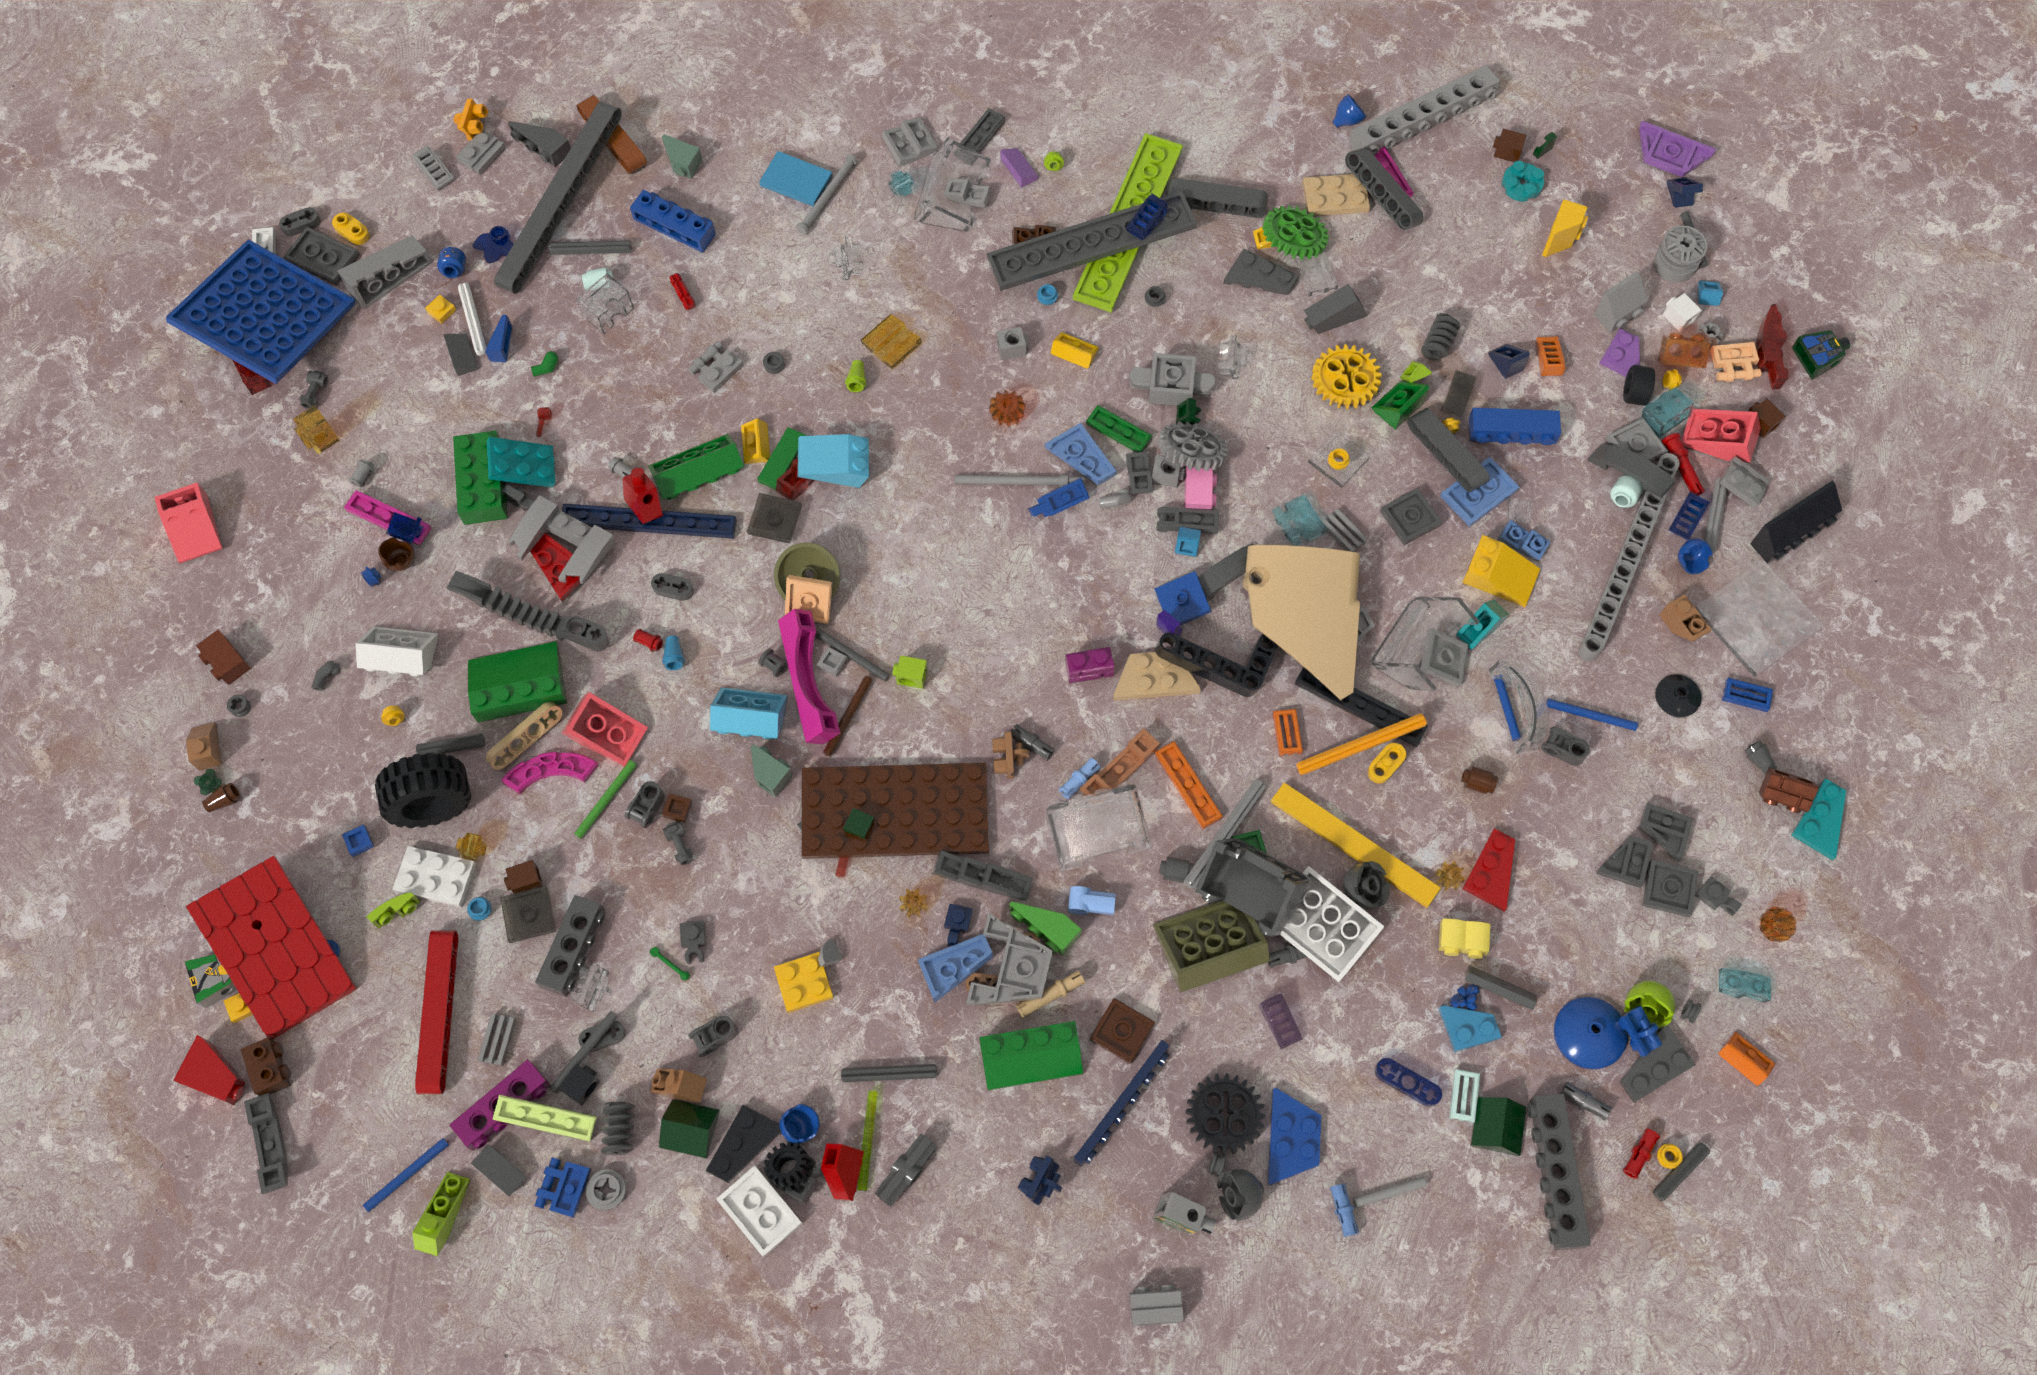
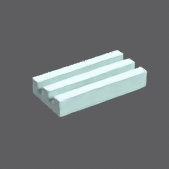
M1459 1069L1454 1070L1449 1119H1459V1121H1468L1470 1123L1475 1122L1480 1073ZM1460 1076H1464L1460 1112L1456 1113ZM1469 1077L1473 1078L1470 1112L1469 1115H1465Z

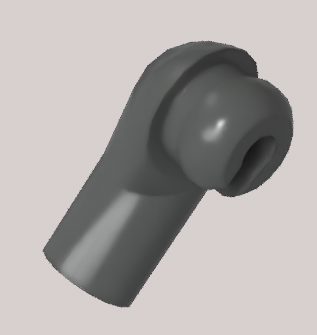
M327 661L316 671L311 688L323 691L327 676L329 674L337 675L340 665L334 663V661Z

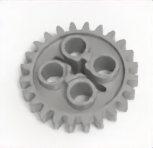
M1178 421L1177 425L1172 422L1170 426L1166 425L1165 429L1161 430L1158 439V448L1162 449V454H1167L1166 459L1172 458V463L1179 462L1181 463L1180 467L1186 465L1189 470L1192 467H1195L1197 471H1200L1201 468L1205 471H1208L1209 468L1215 470L1216 466L1221 467L1225 463L1229 451L1227 449L1228 444H1224L1225 439H1219L1220 434H1213V429L1206 430V426L1198 427L1197 423L1193 426L1189 422H1186V425Z

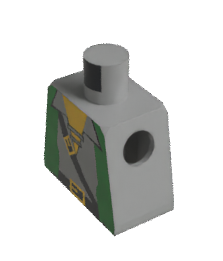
M215 954L185 961L196 1003L202 1007L208 1008L237 991Z
M1174 1192L1161 1195L1153 1219L1190 1234L1197 1233L1199 1230L1211 1234L1216 1223L1215 1219L1205 1216L1206 1207Z

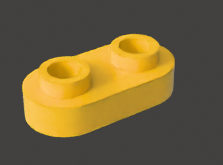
M345 212L334 216L332 220L334 229L352 244L362 245L369 240L370 233L367 227L353 216Z
M1398 743L1386 745L1368 768L1370 780L1377 784L1387 782L1406 758L1404 747ZM1395 754L1397 759H1391L1389 755ZM1380 770L1382 771L1383 775L1379 776L1375 773V771Z

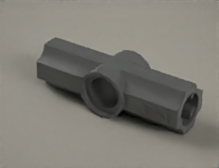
M920 1134L907 1152L900 1155L890 1169V1174L881 1183L875 1195L892 1207L904 1190L910 1187L919 1177L923 1170L922 1167L938 1148L937 1145L923 1134Z

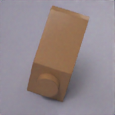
M213 722L193 727L186 739L189 762L199 771L222 765L217 724Z

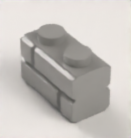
M1174 1285L1159 1286L1160 1291H1149V1287L1134 1288V1293L1129 1294L1131 1325L1182 1323L1184 1318L1181 1289L1175 1290Z

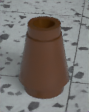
M222 784L203 800L202 804L205 810L211 813L212 811L235 804L240 798V793L234 784Z

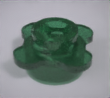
M207 769L203 775L194 778V784L199 786L202 795L213 793L222 784V781L215 776L213 769Z

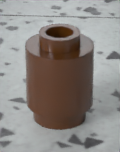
M1474 766L1465 769L1461 778V782H1464V788L1487 794V792L1492 794L1498 781V776L1493 775V772Z

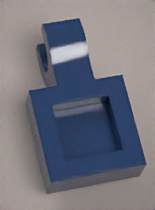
M949 904L944 924L945 929H950L947 939L948 946L958 944L960 932L968 933L973 908Z

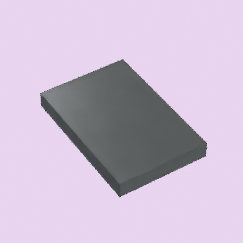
M306 227L283 258L295 266L337 286L341 281L337 270L354 263L360 253L348 245Z

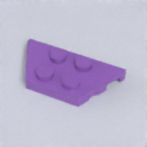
M1643 120L1639 126L1643 162L1680 177H1684L1707 161L1716 151L1713 147Z

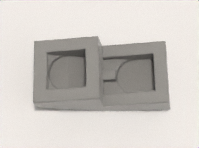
M949 178L944 197L965 205L986 208L991 189L990 186L970 185L968 179Z

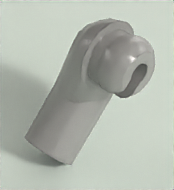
M1121 489L1118 495L1100 497L1101 508L1128 504L1131 500L1130 491L1128 489Z

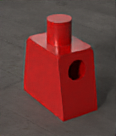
M634 468L631 474L624 476L622 479L624 501L644 524L663 515L656 486L642 468Z

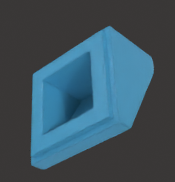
M1698 281L1699 304L1720 305L1723 295L1720 283Z
M1180 527L1175 553L1196 557L1201 531Z

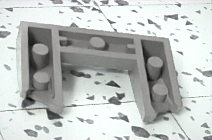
M540 495L521 519L508 541L510 546L516 543L520 549L517 553V557L520 560L525 558L547 530L576 545L578 548L571 556L558 579L560 582L566 583L568 576H579L580 584L586 581L615 544L613 534L596 525L593 527L586 525L560 511L557 504Z

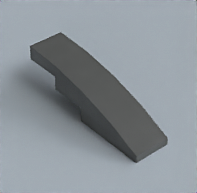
M942 850L938 853L932 873L974 888L1024 901L1027 899L1033 879L990 862L985 864L966 856L961 858Z

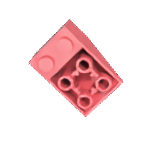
M198 482L154 497L159 516L179 563L223 549L208 495Z

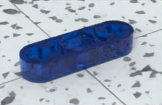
M1383 1058L1375 1066V1075L1380 1081L1422 1105L1433 1107L1440 1102L1442 1091L1438 1085L1390 1058ZM1387 1064L1391 1066L1390 1071L1397 1074L1398 1070L1402 1073L1394 1082L1395 1076L1391 1073H1388L1386 1076L1383 1075V1069L1380 1066L1385 1067ZM1404 1076L1412 1077L1415 1081L1414 1088L1406 1089L1402 1085V1078ZM1420 1082L1424 1084L1421 1089L1426 1092L1432 1089L1436 1099L1427 1100V1094L1422 1091L1418 1095L1414 1093L1419 1088Z

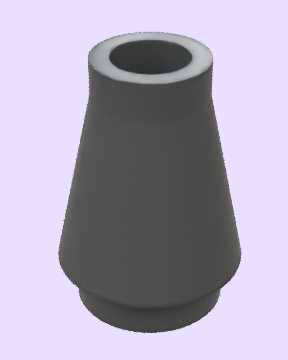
M1761 740L1744 750L1747 753L1746 757L1765 775L1769 767L1777 769L1766 743L1763 744Z

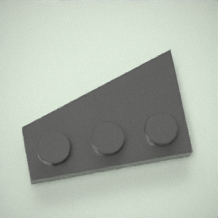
M1243 249L1224 278L1223 284L1231 285V283L1242 285L1244 288L1252 286L1262 288L1263 291L1289 295L1299 275Z
M1668 1025L1662 1027L1657 1034L1662 1045L1652 1050L1647 1056H1640L1620 1080V1084L1633 1103L1696 1065Z

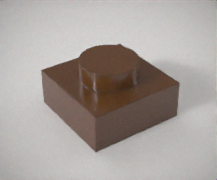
M669 793L662 816L685 823L692 800Z

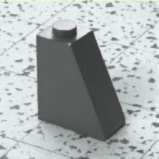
M1349 284L1304 310L1307 318L1304 319L1310 330L1314 328L1318 334L1368 316Z

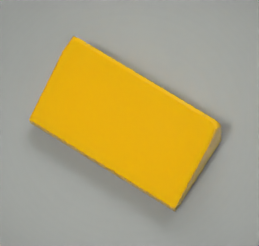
M1061 332L1053 340L1051 354L1088 369L1099 347Z
M756 418L741 425L745 464L767 462L770 458L768 425L766 422Z

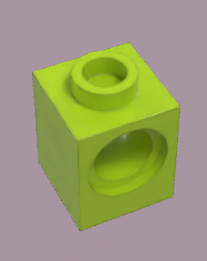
M900 655L899 662H895L893 667V676L896 677V683L898 685L923 689L928 670L927 660Z

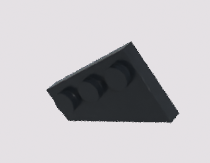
M742 1105L708 1165L706 1172L726 1183L731 1182L756 1155L764 1150L777 1135L781 1134L779 1123Z

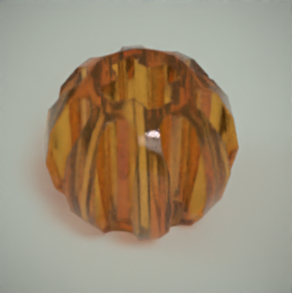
M1772 907L1761 915L1759 928L1765 938L1780 943L1794 936L1797 921L1789 910L1783 907Z

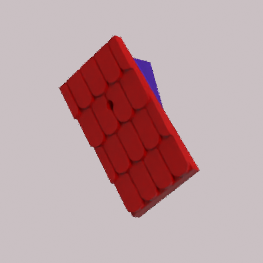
M274 855L226 882L219 888L200 897L198 900L186 905L202 935L226 970L260 1028L272 1040L357 990L354 982Z

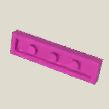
M355 490L344 506L347 512L419 546L432 529L429 524Z

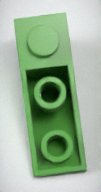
M1016 902L1009 904L1012 918L1018 923L1023 921L1029 927L1028 931L1034 933L1037 938L1041 937L1047 942L1045 944L1046 947L1055 954L1058 952L1063 956L1081 936L1082 929L1062 913Z

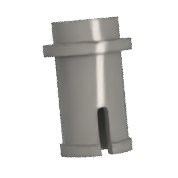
M614 457L608 464L610 472L617 473L622 478L631 474L633 470L623 462L622 458Z
M363 458L357 462L358 466L349 479L350 483L360 488L368 474L374 470V464Z

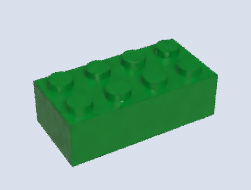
M497 430L453 436L457 513L464 525L508 519L507 499L502 492L506 483L505 481L490 480L488 478L487 439L489 437L500 438Z

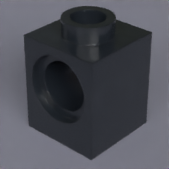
M576 1064L558 1089L583 1106L600 1081L595 1077L597 1072L589 1066L585 1065L582 1068Z

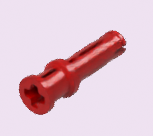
M1680 433L1671 434L1661 442L1666 446L1669 453L1674 454L1679 459L1678 469L1689 489L1691 497L1699 496L1705 492V489L1689 461V451L1684 448L1680 440Z

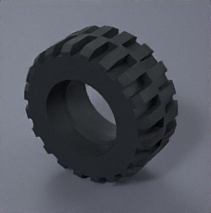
M431 752L423 755L414 754L408 758H400L399 761L390 763L387 768L384 767L375 780L380 815L389 824H395L397 827L423 828L428 825H438L443 821L447 822L452 817L460 815L462 810L465 811L471 800V792L464 764L454 756H447L445 753L433 754Z

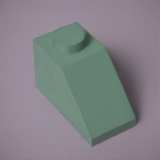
M663 134L662 140L673 172L679 176L691 179L703 161L700 148Z

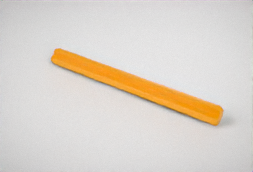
M1423 714L1415 715L1300 761L1296 764L1297 770L1300 775H1305L1425 727L1427 725L1426 719Z

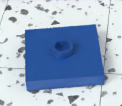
M1195 571L1155 588L1162 610L1168 612L1181 625L1212 612Z

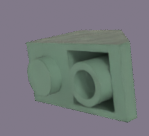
M753 744L751 746V754L756 783L776 798L792 778V773L789 769L790 765L782 759L776 760L773 758L772 753L763 746L759 748Z

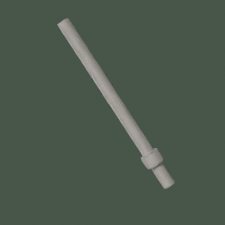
M955 475V484L1059 485L1061 487L1078 478H1082L1085 485V477H1068V475H1059V477Z

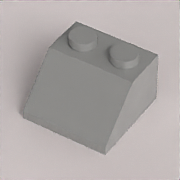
M1636 271L1604 292L1594 316L1610 333L1617 328H1624L1629 320L1632 318L1637 319L1645 312L1644 307L1648 299L1640 274Z

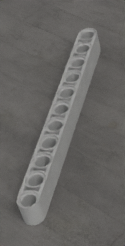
M1666 453L1661 456L1656 465L1674 479L1679 467V459L1674 454ZM1647 490L1643 493L1580 644L1578 652L1585 661L1595 660L1605 646L1667 493L1662 498ZM1619 572L1624 573L1626 576L1620 575ZM1611 590H1615L1618 595L1612 593ZM1603 608L1608 609L1611 613L1605 612ZM1595 627H1600L1603 632L1598 631ZM1587 645L1593 646L1595 650L1589 649Z

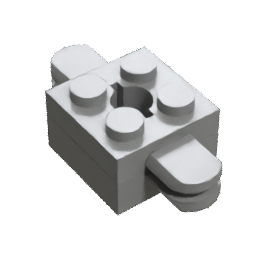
M1153 353L1152 368L1133 367L1129 378L1132 388L1150 390L1148 403L1177 406L1189 397L1192 398L1193 394L1210 395L1215 386V378L1212 374L1195 372V356Z

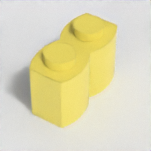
M1458 919L1441 920L1439 951H1444V954L1447 956H1458L1459 953H1464L1473 959H1481L1489 953V923Z

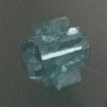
M897 170L890 175L892 180L888 184L895 195L900 194V196L905 197L912 192L910 187L914 185V181L908 172L905 171L903 173Z

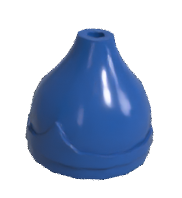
M1347 94L1339 102L1335 118L1332 122L1337 128L1347 125L1353 126L1365 120L1367 116L1356 101Z

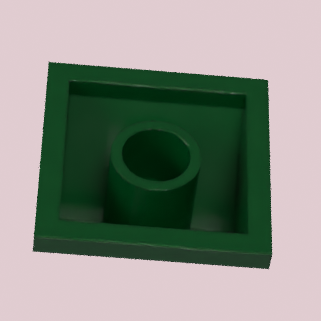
M1478 1097L1470 1146L1521 1156L1526 1107L1509 1098Z
M672 1099L661 1119L659 1148L707 1159L720 1110Z

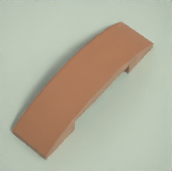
M1143 728L1128 742L1127 747L1098 774L1095 773L1079 790L1095 805L1099 804L1128 780L1153 754L1160 743Z

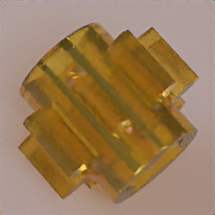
M466 833L463 839L458 838L455 849L460 852L461 858L476 861L480 855H485L487 845L484 844L485 842H482V836Z
M1456 861L1449 865L1443 862L1441 864L1442 870L1437 869L1435 872L1439 876L1436 884L1444 886L1445 891L1451 887L1458 890L1459 883H1463L1466 879L1461 876L1464 868H1459L1456 865ZM1447 873H1451V878L1453 879H1449V874Z
M919 888L911 892L909 889H906L907 894L905 897L899 896L900 902L904 903L899 907L900 911L906 910L908 918L916 914L920 918L922 909H928L927 905L922 903L927 900V896H920ZM914 900V902H917V906L913 907L910 901Z

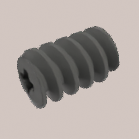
M1446 313L1437 314L1421 348L1422 354L1430 360H1439L1440 358L1447 357L1448 351L1452 347L1451 344L1455 340L1454 337L1457 336L1458 330L1461 327L1460 322Z
M607 1102L605 1104L609 1106L604 1108L603 1112L608 1116L603 1119V1123L608 1126L602 1129V1133L608 1136L601 1139V1142L607 1146L601 1149V1153L607 1155H626L628 1153L625 1151L633 1148V1145L626 1143V1140L634 1136L627 1133L628 1129L634 1128V1125L627 1123V1120L635 1118V1115L628 1113V1110L635 1108V1105L627 1102Z

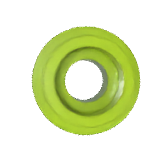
M1051 151L1044 158V166L1050 171H1058L1064 166V158L1059 152Z

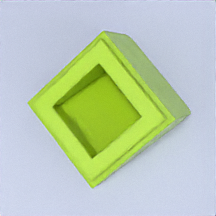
M1412 361L1400 378L1412 383L1431 375L1432 372L1422 363Z

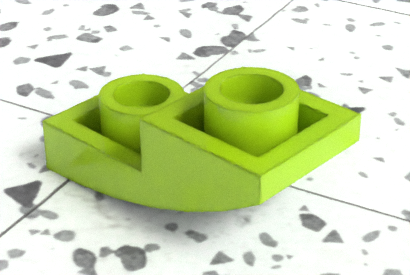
M411 892L405 893L381 904L369 913L366 918L380 929L391 922L396 912L402 918L413 913L420 900Z

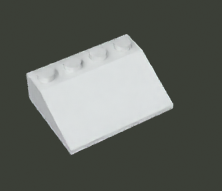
M1308 866L1303 874L1312 879L1310 887L1280 935L1335 980L1340 982L1383 931L1384 926Z

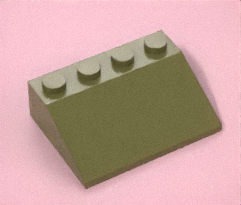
M1219 901L1153 924L1171 974L1180 992L1270 962L1268 942L1255 919L1224 901Z

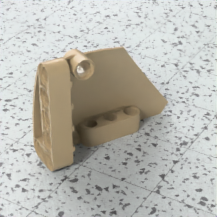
M1248 546L1246 572L1242 583L1244 589L1248 591L1253 627L1292 656L1340 700L1352 694L1354 690L1360 601L1357 600L1360 554L1351 551L1305 546ZM1250 576L1256 577L1259 580V584L1253 583Z

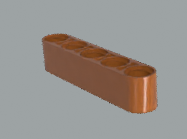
M595 95L576 105L578 112L585 122L588 121L596 105L600 102ZM618 124L605 146L628 174H632L645 166L647 160L641 150Z

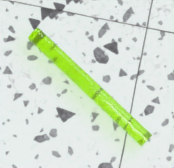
M868 1091L862 1142L864 1154L858 1178V1191H867L877 1091Z

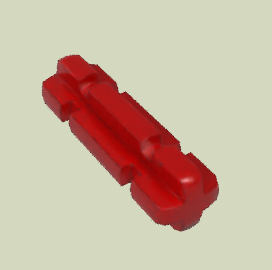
M675 273L669 277L670 282L675 288L686 310L694 308L695 301L690 296V292L684 281H682L680 274Z

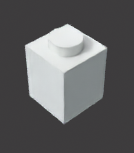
M1683 293L1678 298L1676 296L1672 297L1666 303L1667 308L1663 316L1681 332L1696 322L1702 310Z

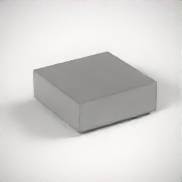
M828 646L818 661L817 667L837 677L848 657Z

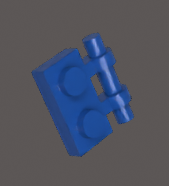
M552 1157L549 1166L545 1167L543 1173L545 1177L541 1188L537 1189L535 1195L537 1199L534 1206L544 1209L546 1201L551 1200L550 1211L575 1218L592 1169L566 1161L564 1169L561 1171L558 1170L561 1160ZM559 1178L555 1193L551 1192L554 1179Z

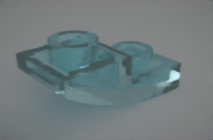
M1721 968L1719 969V992L1738 999L1746 996L1766 1003L1771 1001V978L1751 972Z

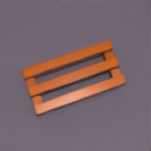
M1296 709L1273 711L1279 756H1284V754L1293 755V753L1302 754L1303 749ZM1287 715H1291L1296 743L1294 748H1292ZM1279 716L1283 718L1287 748H1284Z

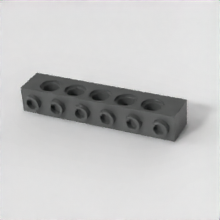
M1564 1094L1534 1096L1529 1100L1530 1103L1527 1104V1112L1529 1118L1533 1120L1534 1128L1531 1130L1533 1142L1537 1143L1538 1153H1536L1535 1158L1537 1167L1541 1168L1542 1173L1540 1189L1542 1193H1545L1546 1197L1544 1213L1546 1218L1550 1220L1551 1229L1548 1230L1550 1244H1554L1555 1251L1586 1248L1591 1246L1565 1096ZM1544 1116H1548L1553 1120L1552 1128L1544 1124ZM1548 1141L1556 1143L1558 1147L1557 1153L1549 1150ZM1552 1166H1557L1561 1169V1178L1554 1176ZM1557 1191H1562L1566 1195V1203L1558 1201L1556 1197ZM1562 1216H1565L1570 1220V1229H1566L1562 1226Z

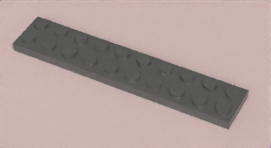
M1183 191L986 254L998 287L1002 291L1197 228V222Z

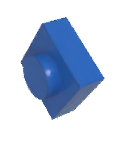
M365 825L342 834L349 854L352 857L374 847Z

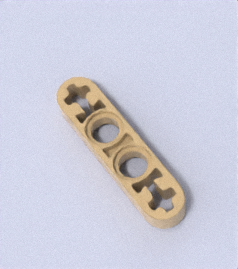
M551 701L542 704L487 752V763L495 770L504 769L559 722L562 717L561 708ZM550 710H552L553 713L551 716H549L548 713ZM537 723V729L534 732L529 733V727L532 724ZM519 738V745L511 748L512 741ZM499 755L500 759L496 761L495 758Z

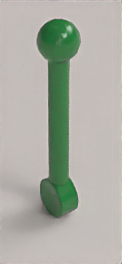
M657 947L650 949L652 957H658L676 971L682 980L689 979V972L682 971L660 954V950Z

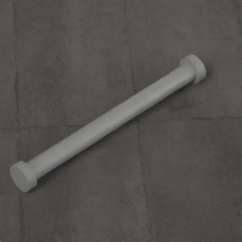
M848 154L846 156L845 163L802 223H798L796 229L800 233L807 234L809 231L808 227L850 168L857 164L858 160L854 155Z

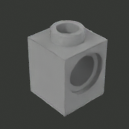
M1021 327L996 332L1001 361L1026 356V347H1029V340L1027 334L1023 335Z
M1156 454L1152 484L1177 488L1178 480H1183L1185 467H1180L1181 463L1179 462L1172 463V458L1166 459V456ZM1165 470H1171L1173 472L1166 473Z

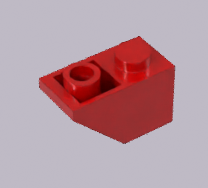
M826 1143L821 1170L834 1199L854 1200L864 1151L843 1144Z

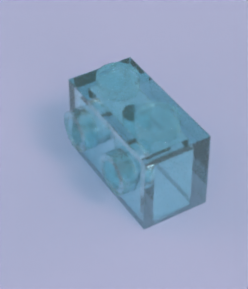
M1675 387L1669 392H1664L1653 403H1648L1642 409L1641 418L1646 420L1657 437L1660 438L1691 416L1694 402Z

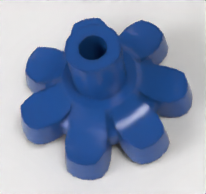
M1474 984L1469 985L1467 989L1461 986L1457 989L1459 995L1456 994L1451 997L1452 1001L1450 1004L1453 1007L1466 1006L1468 1010L1474 1011L1477 1008L1475 1001L1477 1000L1476 995L1479 993V989Z

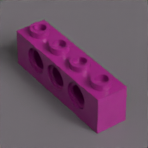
M527 1059L449 1126L467 1148L472 1151L478 1150L488 1143V1138L492 1134L501 1132L508 1125L506 1122L492 1120L499 1094L533 1101L544 1096L551 1084L537 1067ZM526 1085L525 1093L517 1096L516 1091L518 1087ZM487 1118L486 1126L478 1129L477 1124L479 1120Z

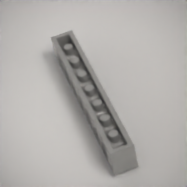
M1485 65L1352 129L1349 144L1354 150L1367 148L1373 155H1376L1379 149L1383 147L1391 148L1402 140H1407L1419 132L1426 131L1435 124H1440L1454 115H1459L1468 108H1473L1487 99H1492L1497 95L1500 80Z

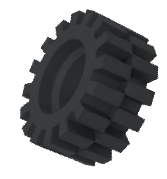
M784 1142L780 1143L781 1148L773 1147L774 1153L771 1154L769 1152L767 1154L769 1160L764 1161L766 1176L781 1191H785L786 1188L788 1191H793V1186L799 1189L801 1181L804 1184L807 1182L805 1176L810 1177L812 1174L810 1172V1169L813 1168L812 1161L798 1143L787 1142V1146ZM789 1160H796V1165L791 1171L780 1173L784 1163Z

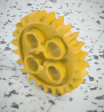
M1344 344L1343 349L1336 345L1334 351L1328 348L1326 354L1322 352L1320 359H1316L1312 369L1311 380L1314 381L1313 388H1317L1316 394H1323L1322 401L1330 399V406L1334 402L1337 403V408L1345 404L1347 410L1350 404L1356 409L1359 402L1365 406L1367 400L1372 401L1373 395H1377L1378 388L1380 387L1382 373H1379L1380 366H1375L1376 359H1369L1371 353L1369 352L1364 355V348L1356 351L1355 345L1348 349L1347 344Z

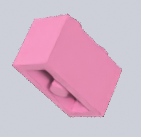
M1186 466L1184 508L1211 510L1212 507H1216V494L1212 493L1213 487H1216L1217 474H1213V469L1209 468L1208 471H1205L1201 468L1200 471H1197L1195 467L1189 470L1188 466Z

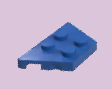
M1277 1088L1272 1090L1268 1185H1273L1276 1182L1318 1167L1320 1161L1321 1115Z

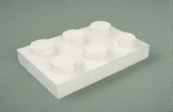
M408 846L392 890L400 894L411 892L417 898L462 907L476 863L472 860Z
M753 1166L716 1198L763 1257L767 1256L803 1224L756 1166Z

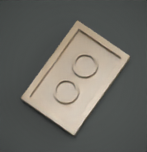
M1354 174L1303 178L1302 185L1307 214L1313 212V216L1369 212L1370 205L1367 189Z

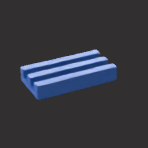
M1732 678L1725 680L1726 686L1723 691L1722 701L1764 712L1770 710L1773 689ZM1731 686L1766 695V697L1755 695L1754 693L1748 691L1744 692L1732 689Z

